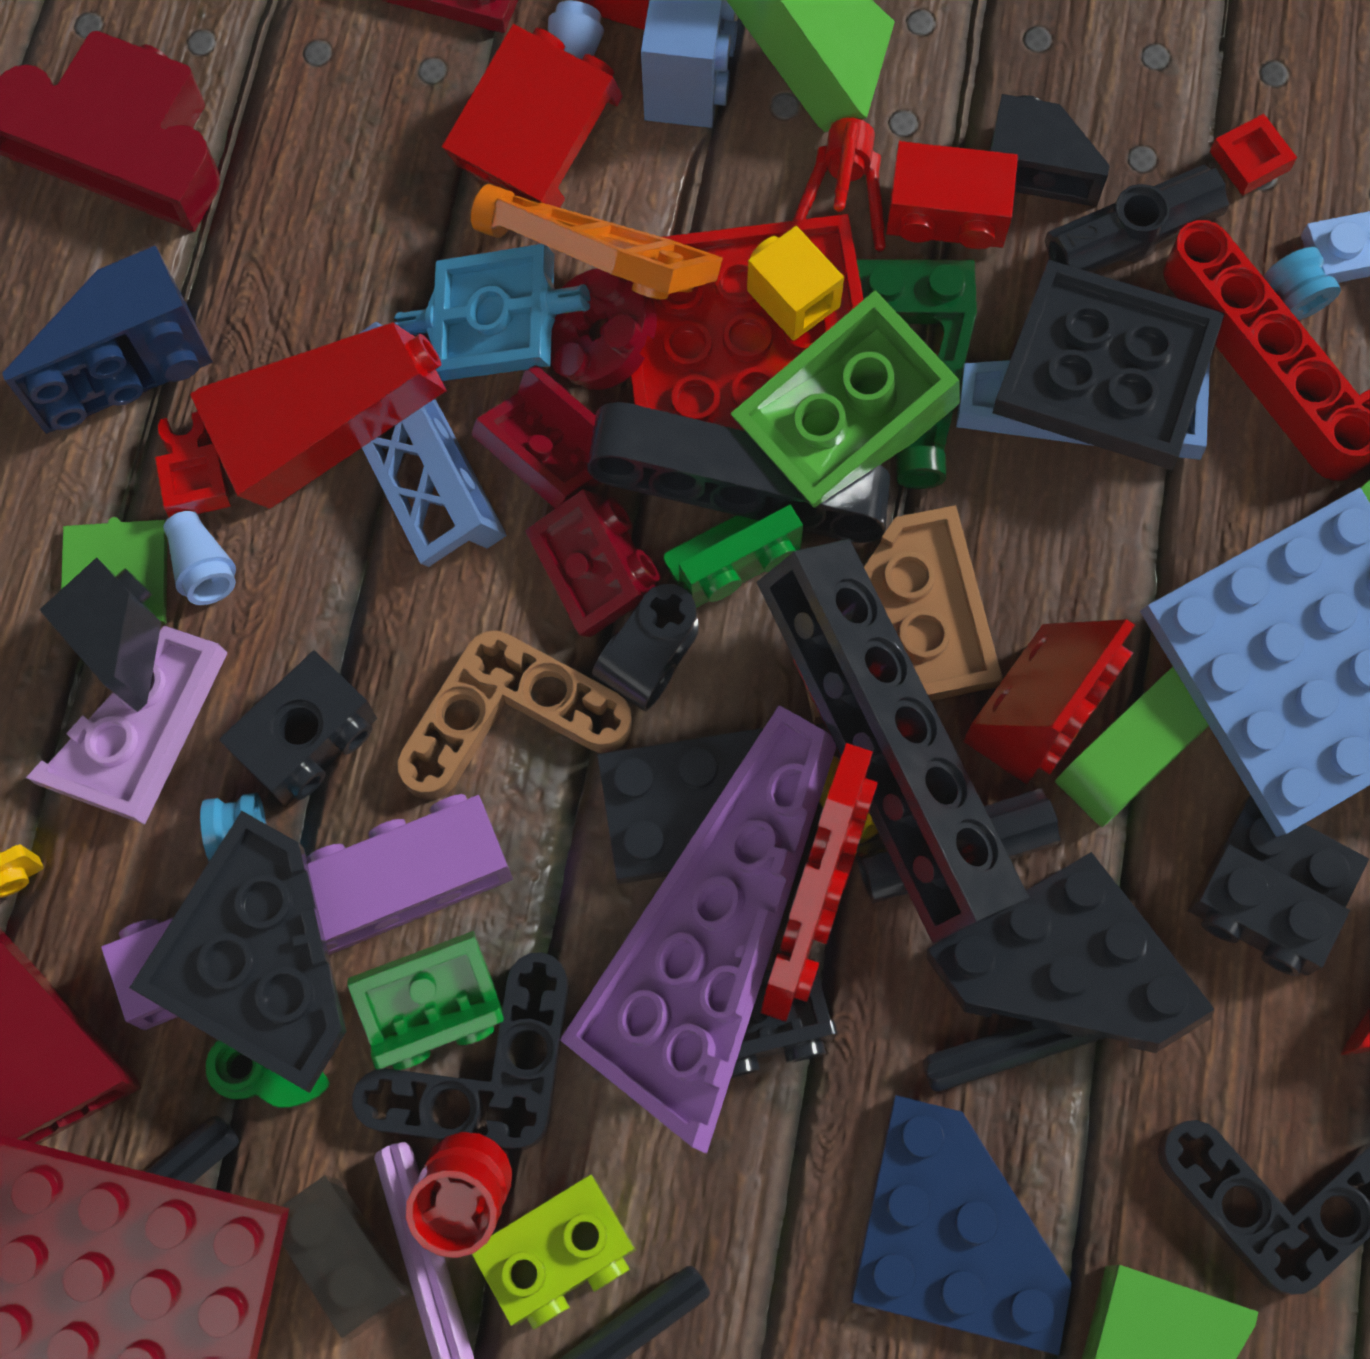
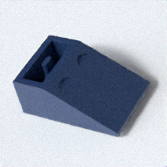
M155 245L98 269L2 372V375L8 386L44 433L47 434L54 430L73 428L81 424L87 416L110 406L129 404L137 400L143 392L166 382H176L190 378L199 368L209 365L213 361L190 310Z

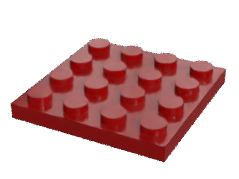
M843 214L663 236V238L708 252L723 259L717 281L696 286L692 292L678 291L670 293L667 299L652 298L657 314V328L654 339L647 335L646 343L639 353L645 359L631 375L634 404L744 431L734 420L731 412L864 300L849 215ZM797 226L844 276L840 308L793 341L747 291L748 260L756 247L767 238L772 236L780 238Z

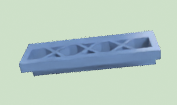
M374 322L360 333L383 325H381L378 322ZM436 399L396 424L391 440L377 437L362 447L420 564L430 567L467 541L489 548L507 536ZM408 435L413 445L406 444ZM382 448L389 449L387 457L385 456ZM403 452L419 456L424 465L417 491L402 488L397 479ZM434 486L439 496L432 495ZM407 498L415 499L413 508ZM429 503L445 506L455 525L454 528L431 543L423 530Z

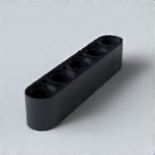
M608 403L601 406L596 412L587 471L591 477L601 483L759 521L791 505L803 524V531L839 540L850 539L851 542L855 543L872 542L880 539L885 533L890 475L888 470L881 465L813 508L745 431L631 403Z

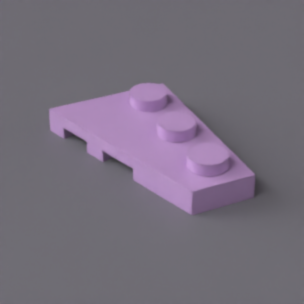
M164 626L159 634L147 704L137 712L115 693H112L89 719L82 715L66 733L71 739L48 764L41 760L26 778L38 786L145 825L227 656V652L218 643Z

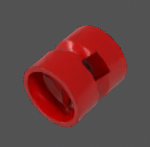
M460 1132L446 1136L433 1147L406 1201L405 1218L411 1235L426 1250L438 1256L459 1258L475 1253L488 1243L498 1223L502 1206L511 1188L512 1168L507 1154L495 1141L480 1133Z

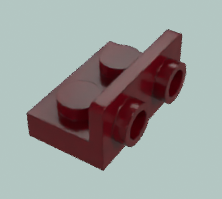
M583 489L527 528L525 532L578 634L592 637L638 606L643 596L651 588L656 587L655 583L659 581V573L651 559L642 550H637L628 533V530L632 528V524L623 507L611 497L606 498Z

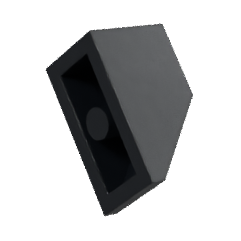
M1001 94L989 151L1018 154L1015 192L1097 207L1108 177L1110 165L1060 104L1042 101L1030 95L1012 96Z
M96 557L39 610L99 680L138 712L148 702L161 621L144 604L152 596L151 592L126 567L116 575Z

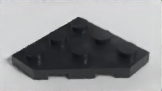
M241 811L129 988L310 1093L347 1031L304 848L299 842Z
M1092 852L1026 890L1029 896L1027 900L986 921L951 935L927 949L928 962L966 1013L989 1018L994 1013L1031 1021L1032 1027L1087 1038L1088 1034L1120 1040L1129 1042V1048L1147 1052H1159L1210 1020L1215 1010Z

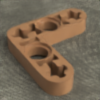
M486 631L477 635L468 644L402 749L398 759V773L407 790L415 797L424 800H434L447 795L459 781L505 704L582 746L599 753L613 752L621 748L629 740L632 732L631 709L626 700L615 691L517 638L501 631ZM499 650L505 651L504 656L507 665L523 674L518 691L511 690L516 685L514 676L501 668L493 669L490 675L485 674V667L481 660L484 654L494 657ZM528 662V663L532 664V665H530L529 668L524 672L525 663ZM544 677L559 678L567 687L565 698L559 704L552 707L538 705L531 698L533 685ZM579 692L586 693L582 698L584 708L596 715L604 714L607 708L614 710V720L619 727L616 730L605 727L598 735L593 733V724L590 717L582 712L575 710L574 718L571 722L566 720V718L575 709ZM458 700H469L479 707L480 715L477 722L466 730L452 729L444 721L447 708ZM434 731H437L448 743L460 746L458 752L455 753L447 744L445 745L438 757V763L443 771L439 778L428 775L423 782L418 781L420 775L414 766L415 762L418 759L429 762L440 747L436 738L430 737Z

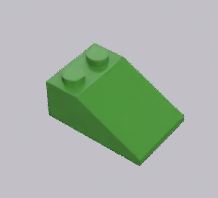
M875 290L731 412V415L810 505L815 508L913 444L960 404L959 379Z

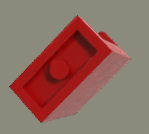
M512 24L442 148L458 167L489 184L512 191L515 196H521L561 208L565 197L558 189L559 185L606 104L610 103L617 107L623 95L613 78L614 70L602 60L590 54H584L583 58L579 59L564 51L566 47L564 43L548 31L536 27L533 33H530Z

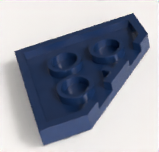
M895 1095L891 1106L850 1302L1059 1355L1072 1285L1069 1278L964 1113Z

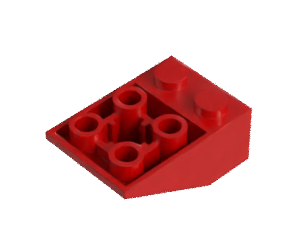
M1127 619L1042 624L972 722L963 742L1026 785L1039 768L1050 775L1132 656L1133 652L1122 645L1135 624Z

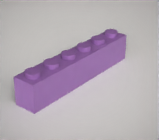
M464 794L447 797L433 804L429 808L430 814L407 824L404 819L391 820L370 830L368 833L370 839L347 848L343 844L329 845L307 856L306 859L329 955L513 880L479 795L469 799ZM173 918L161 923L157 919H148L131 924L119 932V940L101 947L125 1021L144 1031L178 1017L129 988Z

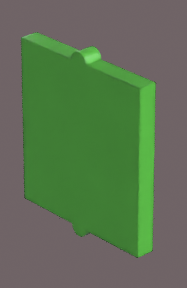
M112 517L108 523L63 526L61 589L97 557L116 575L126 567L151 592L152 596L144 604L161 621V625H166L168 538L163 529L166 521L121 522L117 517Z

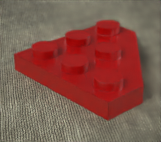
M848 743L845 745L818 824L819 827L810 852L809 863L807 862L789 915V921L780 947L781 954H777L760 1012L764 1015L786 1022L794 998L805 1002L808 1001L820 964L808 959L814 940L827 944L878 784L876 781L865 778L873 751Z

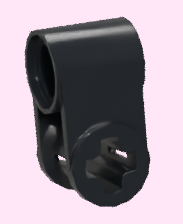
M661 584L651 588L643 596V599L623 628L616 633L600 654L594 665L592 678L615 691L641 710L648 711L668 686L675 669L695 642L699 633V621L692 595L683 587L675 584ZM675 611H679L681 618L679 626L669 622L663 629L660 628L657 618L659 614L670 617Z

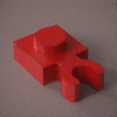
M198 411L191 413L193 427L185 435H175L167 418L160 419L158 424V433L169 453L155 457L163 505L169 518L183 511H193L201 514L231 507L223 464L214 445H208L210 436Z

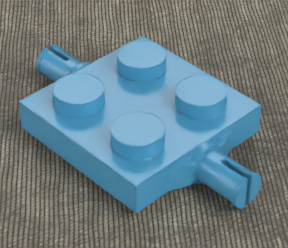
M537 244L436 261L435 288L427 308L404 313L398 312L394 317L398 322L394 323L413 336L428 333L431 344L442 363L436 371L441 380L446 381L527 370L534 365L540 368L550 366L552 326L556 315L588 311L590 304L587 301L591 300L589 290L584 284L562 289L554 288L555 254L548 246Z

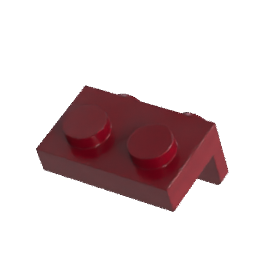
M537 365L530 367L524 372L517 394L476 418L471 435L555 509L582 489L590 492L601 484V482L591 477L587 471L596 416Z

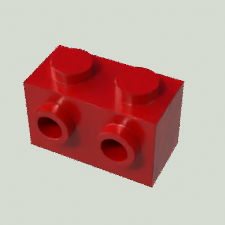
M899 141L893 173L886 235L901 236L905 240L917 243L930 240L961 243L970 249L1003 248L1013 213L1018 154Z

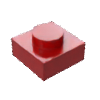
M1264 113L1217 137L1210 149L1212 156L1242 196L1291 171L1297 159V156Z

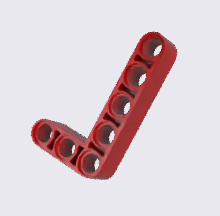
M1196 220L1187 223L1180 230L1163 268L1164 280L1170 290L1179 300L1225 313L1215 346L1318 474L1332 481H1344L1370 467V389L1360 395L1356 392L1221 226L1208 220ZM1188 255L1199 257L1205 263L1194 261ZM1224 300L1234 301L1241 308L1229 306ZM1261 345L1272 347L1279 355L1266 352ZM1298 391L1309 393L1315 398L1316 402L1305 400L1299 395ZM1335 437L1346 439L1353 445L1355 450L1344 448L1337 442Z

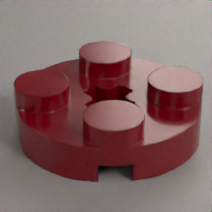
M596 268L577 275L562 287L586 285L590 293L591 301H587L590 304V309L588 311L556 315L552 326L551 361L549 367L572 384L582 385L590 390H604L625 381L639 368L645 359L639 353L646 343L647 335L654 339L657 328V314L652 298L634 292L632 290V281ZM608 319V322L600 327L601 337L594 340L589 336L590 329L597 320Z

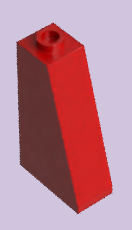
M392 322L199 387L190 396L237 496L271 509L447 390L436 371L442 365L441 360L428 339L422 334L413 336Z

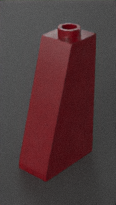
M0 928V1135L40 1144L141 1089V1086L131 1070Z

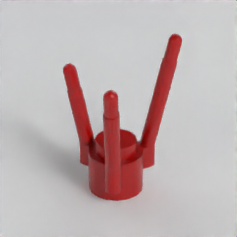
M842 118L831 124L827 145L817 149L815 166L800 199L793 221L806 219L827 170L837 179L833 207L838 212L843 211L846 206L850 181H856L865 174L874 248L876 251L881 252L886 247L879 179L881 155L873 151L875 131L869 123L857 118Z

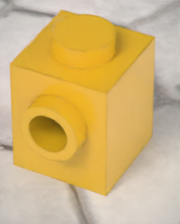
M797 226L780 238L776 236L767 238L751 254L748 260L747 291L793 341L840 308L844 276Z

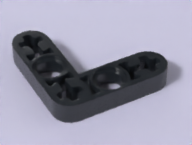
M538 952L529 953L519 958L511 967L507 978L502 1009L504 1021L500 1023L491 1082L395 1069H375L365 1074L354 1089L352 1107L356 1117L366 1127L381 1133L441 1141L446 1136L460 1132L476 1133L483 1117L481 1095L484 1093L493 1094L494 1096L489 1104L491 1109L512 1111L516 1100H525L526 1110L536 1115L537 1120L535 1126L523 1127L518 1138L510 1137L511 1131L507 1124L486 1120L488 1134L484 1136L492 1139L502 1149L527 1150L537 1145L546 1135L550 1122L561 1048L560 1039L563 1034L569 994V981L562 964L553 956ZM536 968H546L548 979L552 982H557L555 991L548 990L543 992L539 1012L542 1016L554 1014L552 1025L548 1026L534 1019L513 1021L515 1010L519 1009L527 1014L530 1011L531 995L528 989L520 987L522 978H533ZM526 1032H534L541 1035L547 1043L545 1060L540 1066L530 1070L517 1068L510 1059L509 1051L513 1040L518 1035ZM392 1082L393 1093L403 1098L417 1099L416 1085L427 1086L419 1103L421 1125H409L415 1113L411 1110L399 1108L389 1109L386 1119L378 1120V1110L368 1105L370 1093H381L384 1083ZM457 1090L464 1093L470 1103L468 1119L463 1125L455 1129L441 1128L433 1117L435 1100L447 1091Z
M1198 1120L1184 1121L1167 1129L1160 1138L1157 1150L1159 1163L1167 1176L1255 1277L1273 1292L1282 1295H1296L1309 1292L1317 1287L1370 1237V1193L1365 1196L1347 1183L1350 1177L1355 1186L1366 1185L1370 1181V1143L1353 1153L1289 1212L1219 1131L1210 1124ZM1181 1136L1186 1141L1197 1138L1203 1140L1206 1148L1202 1150L1200 1156L1212 1172L1221 1171L1225 1165L1232 1172L1230 1176L1215 1182L1206 1195L1199 1186L1210 1181L1211 1178L1199 1165L1193 1164L1183 1167L1177 1159L1184 1151L1182 1145L1178 1142ZM1238 1186L1246 1189L1253 1195L1257 1203L1256 1218L1252 1224L1245 1228L1234 1226L1223 1214V1196L1232 1187ZM1332 1196L1343 1198L1354 1211V1227L1348 1235L1342 1238L1330 1234L1321 1223V1206L1326 1199ZM1301 1222L1309 1236L1298 1229V1225ZM1310 1237L1328 1250V1254L1324 1257L1320 1248L1308 1249L1296 1262L1298 1270L1302 1273L1299 1278L1294 1275L1279 1277L1274 1270L1281 1261L1275 1252L1277 1247L1283 1250L1295 1249Z

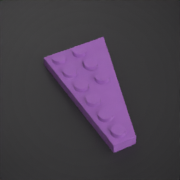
M780 705L560 1039L566 1046L692 1148L706 1154L836 750L835 742L830 734Z

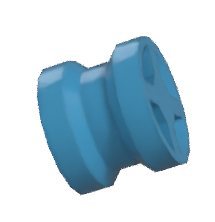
M1317 247L1303 248L1287 255L1275 263L1264 275V279L1278 293L1282 301L1298 320L1319 312L1332 303L1341 292L1335 277L1326 276L1322 269L1324 259Z
M257 792L243 794L237 802L224 803L219 798L202 801L200 811L201 834L205 853L209 861L241 811L266 824L263 804Z

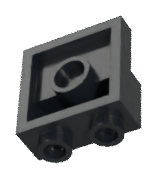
M1250 795L1243 801L1188 911L1203 919L1201 926L1215 937L1231 943H1238L1240 939L1262 951L1261 958L1270 967L1291 976H1299L1300 973L1308 976L1323 968L1350 912V909L1346 908L1369 858L1306 824L1299 826L1288 834L1276 837Z

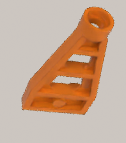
M486 184L480 189L471 210V224L476 231L501 238L508 230H512L607 273L632 281V290L634 292L655 299H667L670 293L678 291L692 292L696 286L717 281L723 259L722 257L667 238L521 196H515L512 191L491 184Z

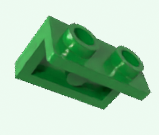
M791 505L760 521L736 515L664 554V564L675 583L692 595L697 608L708 601L716 602L734 593L742 583L763 572L768 573L791 553L800 550L803 524Z
M474 930L349 977L347 981L349 992L371 1045L370 1057L376 1070L392 1065L395 1070L413 1067L426 1060L431 1055V1049L455 1040L457 1045H468L478 1042L494 1032V1025L504 1021L501 1001Z

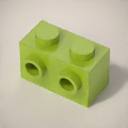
M591 1174L493 1234L488 1243L472 1255L510 1325H518L527 1319L532 1329L535 1330L569 1309L570 1307L564 1295L588 1281L593 1291L596 1292L627 1273L630 1268L624 1258L635 1252L636 1249L599 1184Z

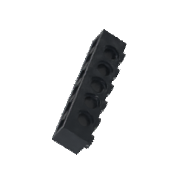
M850 539L791 553L756 583L840 755L842 756L846 743L873 751L865 778L876 781L878 784L869 814L932 943H936L986 921L1027 900L1029 896Z

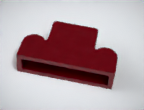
M92 31L88 34L59 83L53 86L45 71L37 66L27 64L14 66L4 71L0 76V155L192 232L196 231L215 198L221 183L220 173L205 139L199 131L193 128L205 108V102L190 67L168 58L162 51L151 45L143 44L139 47L106 33Z

